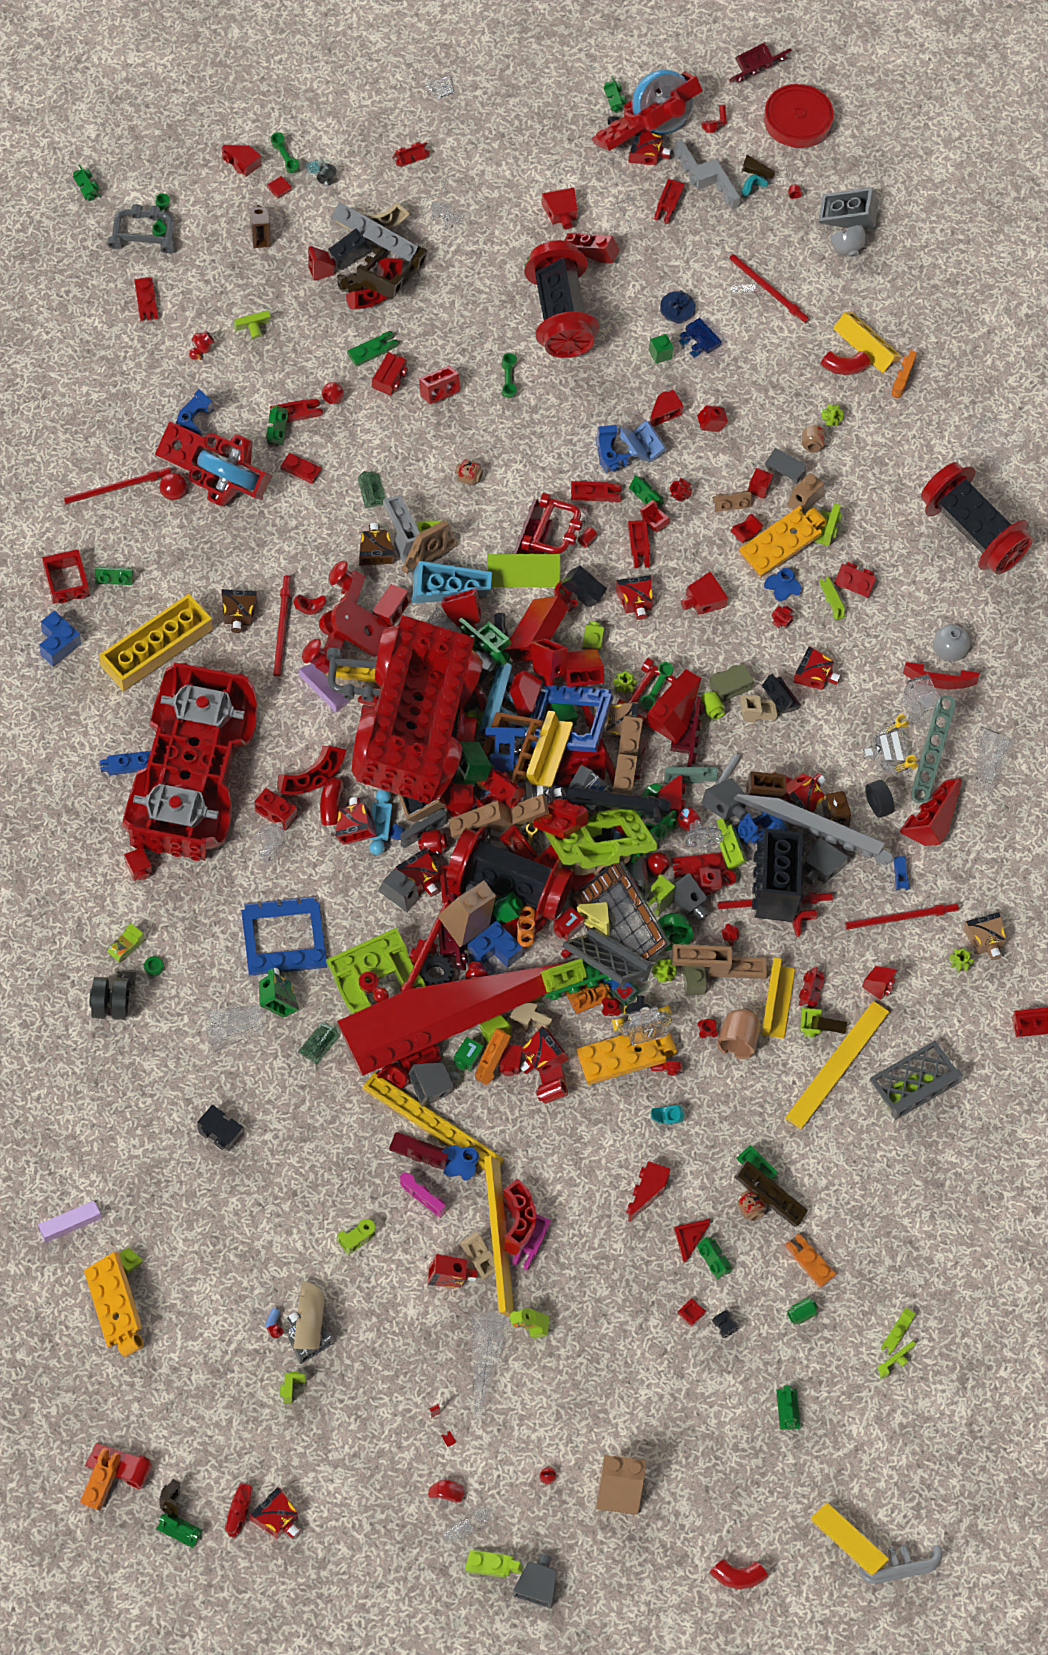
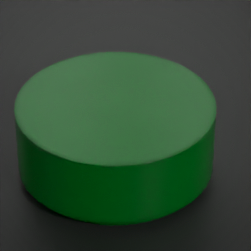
M149 957L144 963V970L150 976H158L164 970V963L159 957Z

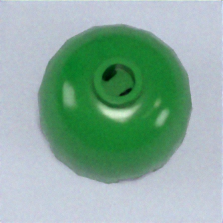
M679 913L665 914L656 922L659 931L667 942V945L662 948L663 950H672L673 944L688 945L693 939L694 934L689 920Z

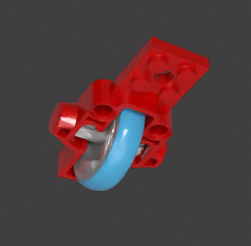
M660 69L649 73L637 85L633 100L624 105V117L613 121L606 129L598 131L591 138L593 143L610 151L642 129L655 134H667L677 130L684 124L691 112L693 97L703 91L697 76L688 74L685 71L679 74L668 69Z
M169 421L155 452V455L188 470L190 481L208 490L207 500L222 507H225L238 491L253 498L263 500V495L270 479L273 477V475L251 465L253 441L240 434H235L231 440L213 433L203 437ZM216 439V445L213 446V441ZM177 441H181L182 446L179 450L175 449V444ZM230 447H234L231 453H229ZM200 473H202V477L199 480L198 476ZM216 480H219L215 488L214 483Z

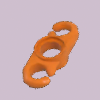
M531 906L523 907L517 923V942L522 947H530L534 943L532 939L536 931V911ZM524 911L531 912L528 916L522 915ZM526 923L532 925V927L527 930L521 928L522 925ZM526 937L531 938L529 942L522 941Z

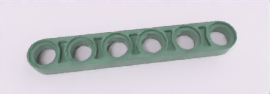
M949 695L941 696L936 702L911 790V798L916 803L926 802L930 797L955 709V700ZM943 699L950 701L948 709L942 707L941 702ZM938 717L945 719L943 727L937 725L936 720ZM933 735H937L940 738V743L937 746L931 742ZM928 753H932L935 756V761L932 764L926 761ZM923 771H927L930 775L927 782L921 779ZM918 789H922L925 793L922 800L916 797Z

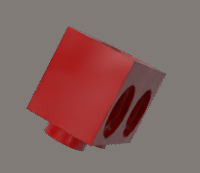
M448 365L419 378L420 396L429 404H432L460 392L459 373Z
M265 788L254 801L255 812L285 831L297 818V807L268 788Z

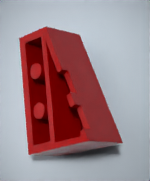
M601 740L597 752L564 751L553 786H569L581 765L592 770L600 779L605 780V751Z

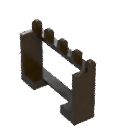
M418 246L411 259L412 263L401 275L397 274L390 281L370 271L388 251L384 247H375L373 253L376 255L374 257L367 256L365 262L368 264L366 266L358 265L357 274L351 273L349 278L393 300L424 265L427 249Z

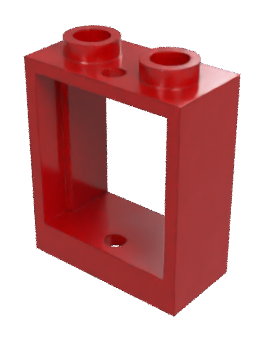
M78 549L42 557L43 568L53 604H62L68 600L83 599L86 596H90L88 582ZM77 565L82 586L55 591L50 571Z

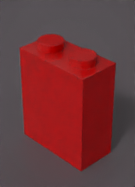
M597 649L567 652L565 674L563 675L567 687L604 683V665Z

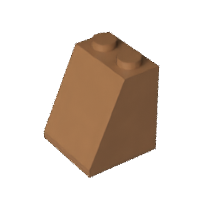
M485 880L458 897L438 915V918L459 947H462L489 927L496 896Z
M604 1455L596 1509L638 1515L646 1460Z

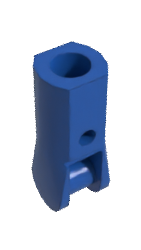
M896 856L894 858L895 890L905 889L908 891L907 858L905 856Z

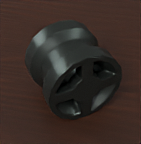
M323 163L319 167L316 179L321 184L331 185L337 170L333 165Z

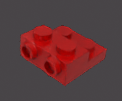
M557 798L548 804L549 814L533 820V827L564 839L588 824V810L584 806L571 804L569 800Z

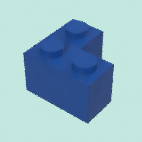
M55 610L40 621L42 633L48 638L39 644L40 655L53 667L81 645L80 633Z
M498 921L494 922L469 942L467 946V954L475 962L484 964L495 955L507 968L522 957L523 947Z

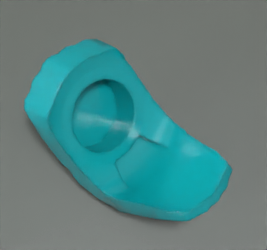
M755 174L750 175L744 182L741 196L747 197L752 185L766 187L768 182Z
M681 1105L652 1108L650 1113L653 1121L663 1125L681 1123L685 1118V1112Z

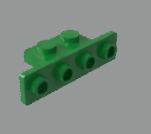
M462 617L459 619L461 624L460 630L463 634L474 637V644H480L481 649L486 654L489 652L495 662L499 661L502 665L507 663L501 652L512 643L506 635L490 622L477 631Z
M672 810L657 825L649 822L644 824L656 843L664 839L671 830L676 828L678 823L676 819L677 812ZM646 853L631 854V862L635 864Z
M583 961L587 976L583 978V981L545 994V998H550L551 1001L562 998L561 994L569 992V995L580 992L581 987L587 986L592 988L599 985L598 981L606 979V982H609L613 979L605 974L600 975L596 968Z

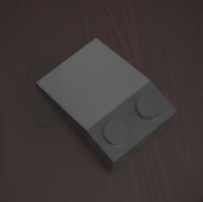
M873 187L823 194L819 223L843 228L862 225L863 229L875 228L879 200Z

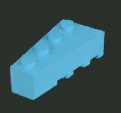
M419 561L414 569L412 604L442 601L443 597L477 588L479 598H485L491 590L492 572Z

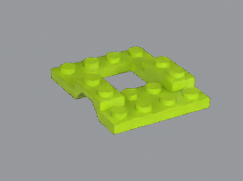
M615 809L595 812L588 820L587 825L564 839L544 831L563 865L579 863L582 869H591L602 865L610 866L619 863V856H630L631 854L649 853L650 851L657 850V843L637 812L632 810ZM621 825L628 838L597 843L592 839L597 835H602V828H612Z
M397 928L326 959V963L334 977V983L350 1015L371 1006L364 991L359 987V977L362 973L367 971L373 972L377 975L378 980L395 973L402 987L414 967ZM418 974L413 987H425L423 979ZM367 978L365 982L371 983L372 980L370 978Z

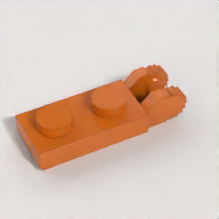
M910 350L909 355L903 358L901 366H904V368L898 371L891 392L894 398L902 396L917 354L915 351Z
M498 1028L495 1029L474 1074L475 1079L481 1081L484 1085H489L492 1082L491 1080L494 1078L493 1072L496 1066H498L500 1057L508 1046L511 1037Z
M800 1234L795 1235L796 1242L803 1250L799 1252L790 1241L785 1243V1247L819 1288L823 1287L836 1276V1273L810 1244L808 1245L807 1241Z
M106 1448L100 1452L79 1502L98 1511L101 1510L117 1473L116 1469L121 1457L120 1454L114 1453L110 1457L108 1468L105 1467L110 1455L109 1450Z

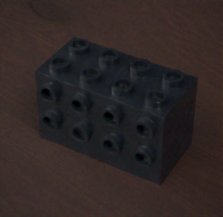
M764 828L761 840L757 841V851L754 852L753 862L756 863V867L753 869L755 882L752 887V894H755V898L752 900L751 907L752 910H755L754 918L793 922L795 915H798L799 904H802L803 893H801L803 886L801 874L804 867V861H802L804 854V845H802L803 833Z

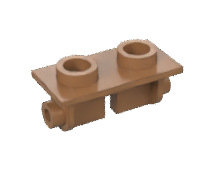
M743 491L732 493V495L716 494V496L712 497L713 503H715V512L751 508V492Z

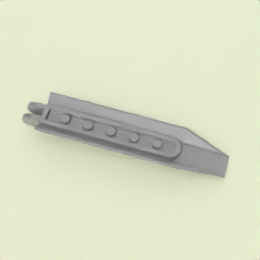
M737 794L734 797L736 801L804 828L813 836H823L830 843H839L844 845L843 848L849 851L856 850L861 852L863 857L869 859L873 857L879 864L887 865L893 860L892 854L882 849L884 842L781 799Z

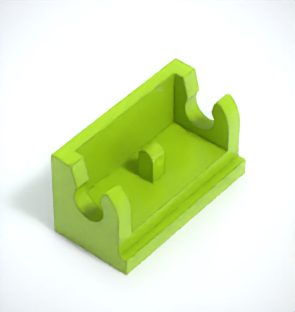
M661 874L651 887V892L655 891V894L648 903V906H651L653 902H658V906L654 911L657 916L672 903L675 886Z
M582 958L540 972L547 993L581 982L583 978L587 977Z

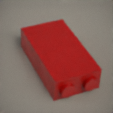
M559 596L532 600L510 637L512 644L504 649L514 662L532 660L531 642L544 638L551 640L569 609L564 600Z

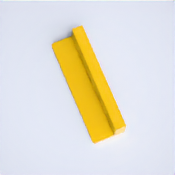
M844 312L833 327L858 352H864L869 357L871 363L882 373L888 369L892 362H898L903 357L853 312Z
M554 711L547 712L526 773L531 785L553 786L573 728L572 722L559 721Z
M774 957L761 1035L783 1039L795 969L781 966L782 959Z
M827 1502L811 1517V1521L868 1574L873 1576L878 1570L886 1568L889 1558Z

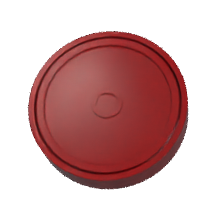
M790 84L778 88L767 99L763 117L764 125L770 136L785 146L793 148L812 147L822 142L830 133L834 110L828 97L820 90L809 85Z

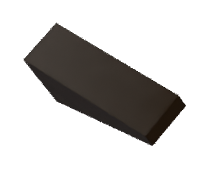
M746 155L742 168L743 172L774 179V170Z
M813 1016L811 1028L842 1034L846 1033L847 1022L818 1016Z

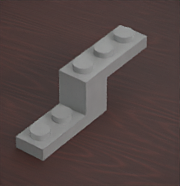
M683 140L676 141L673 151L674 156L681 161L682 169L688 173L690 183L695 185L697 190L716 184L717 190L721 191L724 195L725 203L729 204L732 210L738 208L740 197L718 160L713 159L697 165Z
M341 202L338 203L331 218L352 230L357 228L364 237L409 262L418 248L412 242Z
M401 495L384 499L383 505L397 531L394 546L404 564L416 536L420 532ZM413 570L410 573H408L412 582H414Z

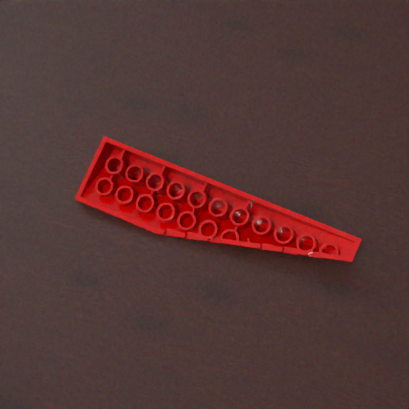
M565 963L408 989L337 1020V1024L360 1076H364L547 994L540 972Z

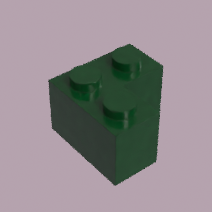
M459 742L462 745V754L457 770L452 778L453 783L475 785L476 781H487L488 775L492 770V764L489 762L480 743Z

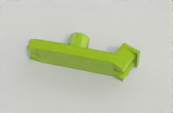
M827 576L825 578L826 582L820 578L819 584L825 595V600L833 611L832 616L835 620L846 618L845 608L830 578Z
M905 1307L884 1341L881 1351L888 1348V1355L894 1351L916 1313Z
M913 1340L885 1363L878 1365L880 1379L889 1376L888 1368L896 1362L901 1367H904L909 1362L904 1355L915 1347L916 1343Z

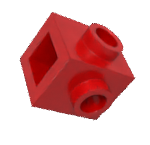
M702 866L691 874L705 896L714 894L722 888L720 869H709L707 866Z

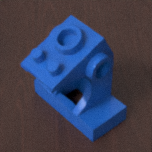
M198 389L194 393V397L179 411L176 424L202 436V431L194 425L193 419L201 412L210 414L214 410L212 400Z
M617 425L598 426L595 438L599 464L606 473L610 471L615 472L622 465L627 467V463H629L631 454H617L611 448V445L615 443Z
M485 728V737H494V753H490V762L495 770L501 773L503 771L506 773L513 771V766H516L518 755L514 754L515 738H523L525 729ZM499 743L510 744L509 755L499 754Z
M761 811L762 814L753 819L747 813L744 819L739 821L736 831L745 845L750 843L755 845L758 840H761L764 830L758 831V824H761L763 829L787 831L788 828L782 819Z

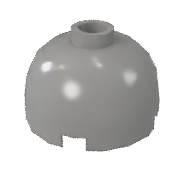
M862 225L849 227L844 232L841 230L830 236L833 248L838 253L849 255V257L858 255L859 250L866 243V234Z
M955 624L941 627L933 640V650L938 657L945 661L957 662L962 660L968 654L970 648V636L967 631Z

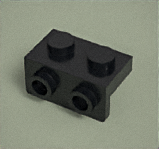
M770 674L761 685L782 714L798 710L801 706L781 677L776 678L773 674Z

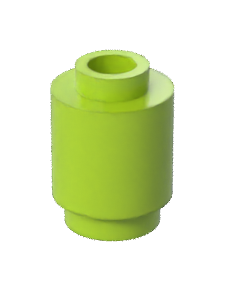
M708 691L702 695L700 703L704 704L703 708L708 717H711L712 720H717L724 716L725 707L716 692Z

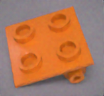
M601 980L598 981L599 985L588 988L584 986L580 988V992L569 995V992H566L565 994L575 1013L579 1014L602 1004L601 1001L605 997L611 999L608 993L610 991L608 985H604Z

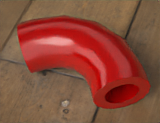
M829 351L821 360L820 365L834 374L846 376L865 370L870 366L871 361L861 351L848 358L840 357Z
M338 778L330 779L322 790L320 819L321 825L324 826L337 824L339 801L345 790L344 783Z
M722 1559L709 1572L722 1585L737 1590L753 1588L768 1578L766 1570L757 1561H754L746 1568L739 1569L730 1565L725 1559Z

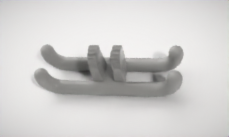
M901 1545L900 1552L904 1564L900 1565L895 1550L891 1547L888 1548V1555L892 1567L880 1569L871 1576L860 1566L859 1573L862 1579L870 1584H879L930 1573L939 1566L942 1558V1548L940 1545H935L931 1552L932 1558L911 1563L907 1546Z

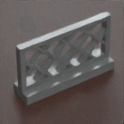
M595 927L589 928L587 935L563 942L562 946L619 984L636 979L641 982L647 981L653 965Z
M933 1041L870 1077V1082L892 1111L891 1115L897 1120L959 1084L963 1074L959 1069H955L937 1042ZM934 1048L938 1053L937 1059L926 1057L927 1051ZM913 1059L923 1060L921 1069L911 1067L910 1061ZM925 1061L936 1063L935 1072L923 1069ZM938 1064L947 1066L950 1072L946 1074L938 1073ZM897 1068L905 1069V1078L893 1076L894 1070ZM908 1071L920 1073L919 1080L907 1079ZM922 1073L934 1076L931 1083L921 1082ZM880 1078L890 1079L889 1086H880L877 1080ZM892 1080L904 1082L902 1090L891 1088ZM906 1083L917 1085V1090L913 1093L904 1091ZM889 1093L900 1094V1100L893 1104L889 1099Z

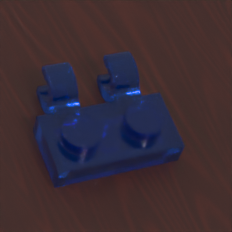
M701 318L686 325V331L680 334L681 339L678 340L682 346L689 343L692 338L697 342L691 346L693 351L689 353L693 358L700 355L703 351L708 354L722 344V341Z

